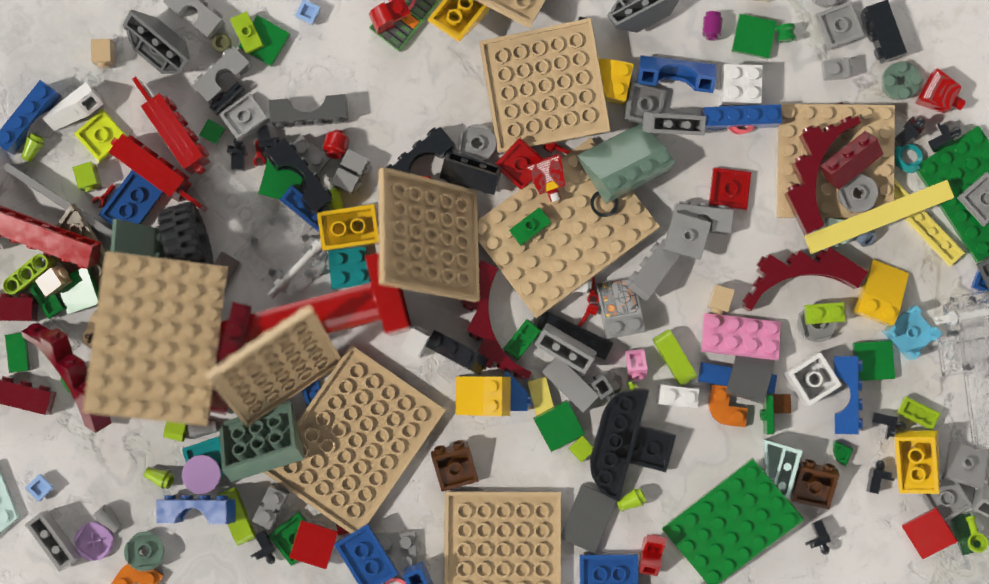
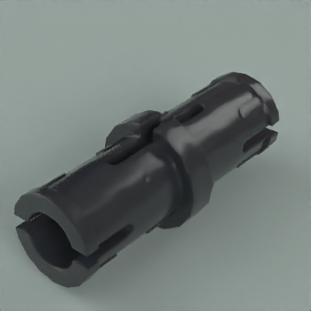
M237 81L228 91L221 93L222 96L209 107L218 116L229 104L232 105L233 101L245 89Z

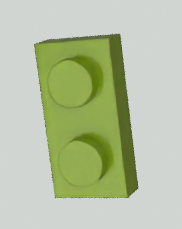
M844 302L804 305L805 324L846 322Z

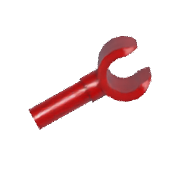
M255 140L256 157L254 158V165L258 166V158H262L263 165H265L266 158L262 156L259 141Z
M557 143L546 144L543 147L549 153H552L554 149L566 154L571 152V150L560 147Z
M112 184L102 196L95 197L92 203L96 204L100 199L101 205L98 208H103L107 204V198L115 189V186Z
M595 277L592 278L590 294L587 296L589 304L591 296L596 297V304L599 302V297L596 295Z
M591 303L587 306L586 312L578 326L582 327L590 314L596 316L599 308L598 305Z

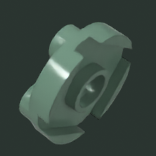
M899 61L890 65L883 72L881 78L882 89L893 100H906L917 93L922 77L913 65ZM897 77H899V78L903 77V78L905 79V80H904L905 85H904V84H901V85L899 86V85L897 84V83H898Z
M139 532L132 536L133 538L127 542L124 548V556L127 563L132 568L141 572L151 571L160 566L165 554L164 544L161 539L151 532ZM146 546L150 552L147 556L143 557L139 552Z

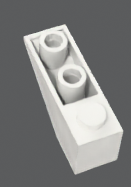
M85 82L41 118L55 131L89 116L104 103L96 91Z

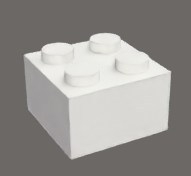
M724 64L720 75V106L760 105L762 103L763 65Z
M821 352L811 355L784 372V375L804 406L812 405L842 386Z

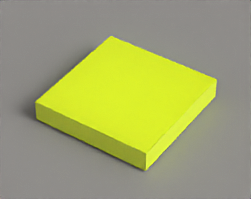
M101 109L74 133L100 163L110 155L109 150L113 146L110 143L114 137L118 139L121 134L127 136L104 109Z

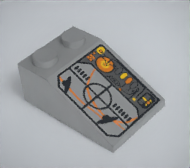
M630 277L595 283L605 339L645 332L638 295L628 288L631 283L628 280Z

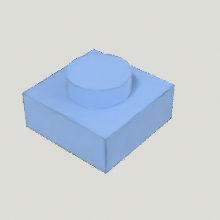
M302 0L295 17L313 25L321 7L307 0Z
M39 474L25 487L38 502L55 488L42 474Z

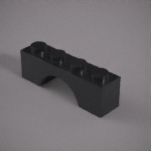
M434 127L426 134L427 138L423 141L421 139L413 144V149L409 153H402L397 158L398 162L394 165L389 164L386 168L410 174L411 166L418 158L425 155H433L441 159L447 154L448 150L455 148V143L441 127L437 129Z
M284 138L266 150L265 157L276 171H293L302 178L305 192L301 198V203L313 217L317 212L331 204L332 193L327 187L321 185L319 176L314 171H310L306 159L296 153L295 145Z

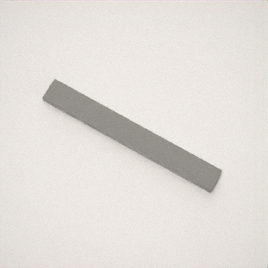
M6 163L3 167L5 171L65 210L72 204L14 165ZM78 208L88 225L112 240L111 228Z

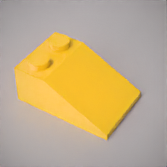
M443 0L428 18V21L460 42L481 22L490 8L476 0Z
M598 58L606 102L624 105L634 64Z
M374 204L317 212L322 251L379 245V223L377 209Z
M872 259L852 313L887 327L894 326L901 309L909 273Z
M456 376V415L510 416L511 377Z
M898 431L894 438L899 493L939 494L938 431Z

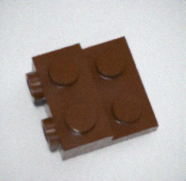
M457 440L453 442L452 446L445 447L444 445H439L434 448V451H431V458L442 492L479 482L468 441Z
M811 459L799 461L791 502L830 509L840 476L838 469L830 463L818 465Z

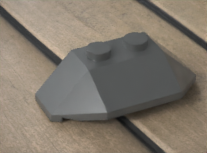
M617 0L611 12L607 15L616 29L638 33L670 16L679 0Z
M130 10L123 23V28L127 32L133 50L161 74H181L190 60L186 41L157 17Z

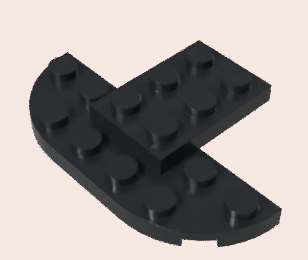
M634 388L619 393L608 402L601 415L591 452L590 470L592 478L601 492L619 501L629 463L666 472L676 434L640 425L649 389Z

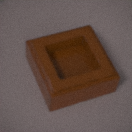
M770 394L774 397V414L791 413V394Z

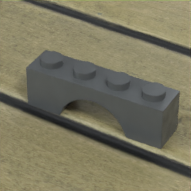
M345 94L326 95L323 104L311 112H302L295 109L288 98L269 100L270 123L276 126V128H287V125L295 124V127H304L306 123H314V125L318 126L325 125V122L333 121V124H342L344 120H349L347 97Z

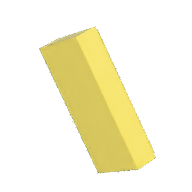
M546 377L527 382L536 416L554 407Z

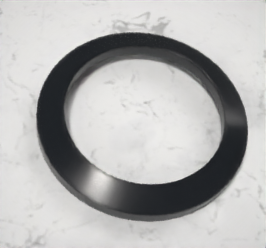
M598 191L595 192L590 202L593 212L600 217L613 215L618 209V198L615 199V207L611 212L600 213L594 206L595 198L600 194Z

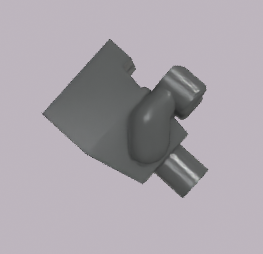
M615 371L600 372L593 376L594 382L591 383L595 391H598L597 394L600 399L606 398L608 402L619 394L623 385L621 376L617 375Z

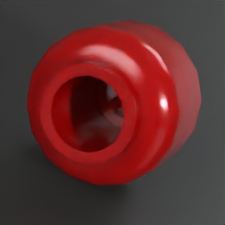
M336 129L326 134L323 150L329 158L340 159L345 156L350 139L345 135L344 131Z

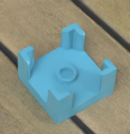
M917 305L908 307L897 317L894 326H888L882 331L907 360H915L921 354L919 351L930 341L937 340L943 334L937 327H931L920 315L922 310Z

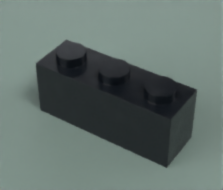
M888 0L865 7L861 11V19L863 24L867 26L868 39L870 42H873L876 59L880 61V64L904 56L907 50Z
M448 150L443 161L440 179L463 185L466 188H473L485 194L494 195L503 167Z
M435 329L425 346L478 375H481L489 360L486 356Z

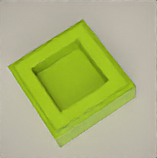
M583 435L568 447L580 462H583L591 454L593 448Z

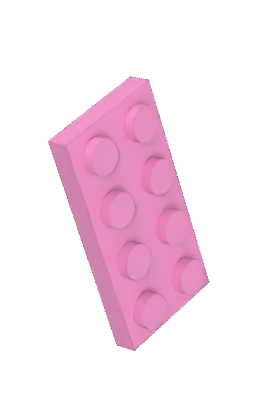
M704 313L701 352L777 361L779 359L781 322Z

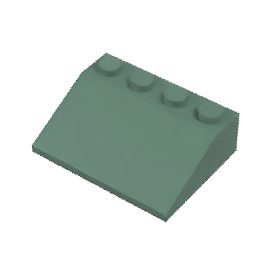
M637 124L576 156L606 204L669 172L675 164L666 147L652 133L642 131V124Z
M113 219L111 252L165 259L164 246L159 229Z
M291 400L284 402L249 427H246L239 417L219 423L222 471L231 482L304 460L303 443Z

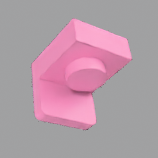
M644 349L625 351L628 380L639 381L647 378Z

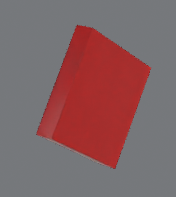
M519 137L495 164L502 166V173L519 189H523L532 181L524 165L544 158Z
M714 167L709 196L710 206L717 207L722 205L728 206L730 209L747 210L752 172Z
M937 507L902 524V528L922 560L957 543L955 535Z
M301 520L289 558L327 569L339 531Z

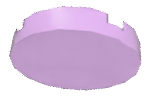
M207 455L192 457L186 462L182 470V480L186 488L197 494L209 493L214 490L220 483L222 476L218 462Z
M99 522L85 524L77 531L74 538L76 551L86 560H100L112 551L114 535L110 529Z

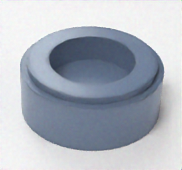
M874 230L858 235L857 242L862 247H867L875 241L877 234Z

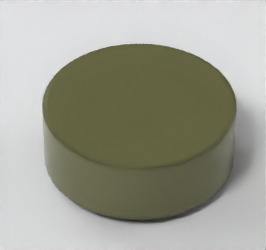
M218 33L212 39V46L217 52L223 53L226 49L231 48L232 41L227 34Z

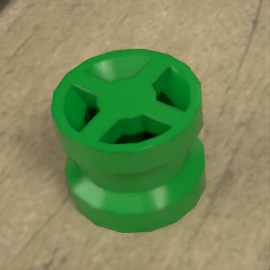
M794 23L776 26V31L779 33L777 37L778 43L797 40L794 34Z

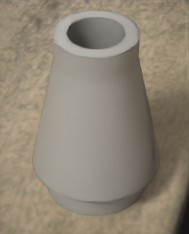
M208 421L207 426L188 424L189 438L194 437L196 439L211 433H217L216 421Z
M104 504L94 513L95 520L113 533L122 526L110 506L107 507Z

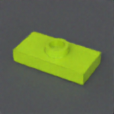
M247 11L230 19L246 54L264 47Z
M904 396L896 413L931 431L934 430L941 413L907 396Z

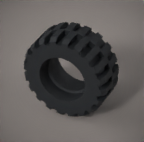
M191 202L163 208L158 214V224L167 259L214 265L209 236L198 208Z

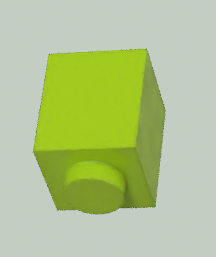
M90 161L72 167L78 189L90 193L96 191L97 187L102 186L97 166Z

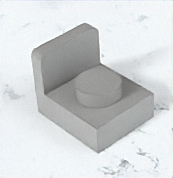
M849 57L821 62L823 81L846 79L852 73V63L849 62Z

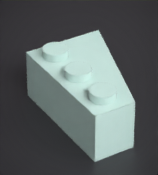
M763 440L765 472L789 500L802 451Z

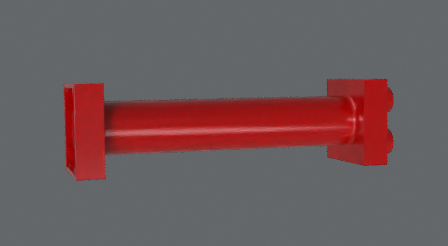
M379 253L367 255L365 258L371 278L370 283L250 314L242 349L248 343L254 342L265 332L278 326L281 321L290 318L299 309L305 308L308 305L314 311L327 335L382 321L384 332L389 336L409 332L412 325L403 289L380 285ZM228 320L221 321L215 364L218 363Z

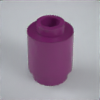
M706 12V16L703 18L702 36L706 37V40L715 41L721 37L723 18L720 12Z

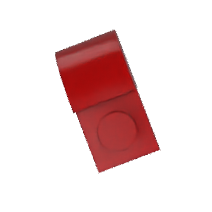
M393 0L386 4L383 2L369 12V17L377 34L395 27V22L411 15L405 0Z
M652 534L643 538L638 573L658 576L661 569L662 553L666 545L665 537Z

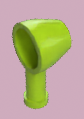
M966 517L971 533L967 542L968 547L972 552L982 553L988 548V539L985 535L979 533L975 520L976 517ZM973 542H978L980 547H974Z

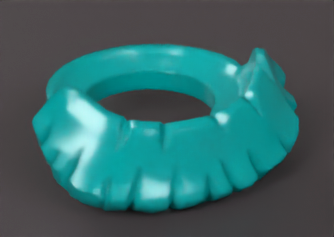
M905 144L903 147L896 146L894 148V164L906 173H914L920 169L923 155L917 146ZM910 149L917 154V160L914 163L908 164L903 161L902 156L905 150Z

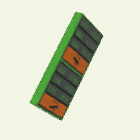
M405 0L407 6L411 4L412 0ZM416 0L414 7L409 10L411 15L395 22V27L380 34H377L373 24L369 29L400 52L440 0Z

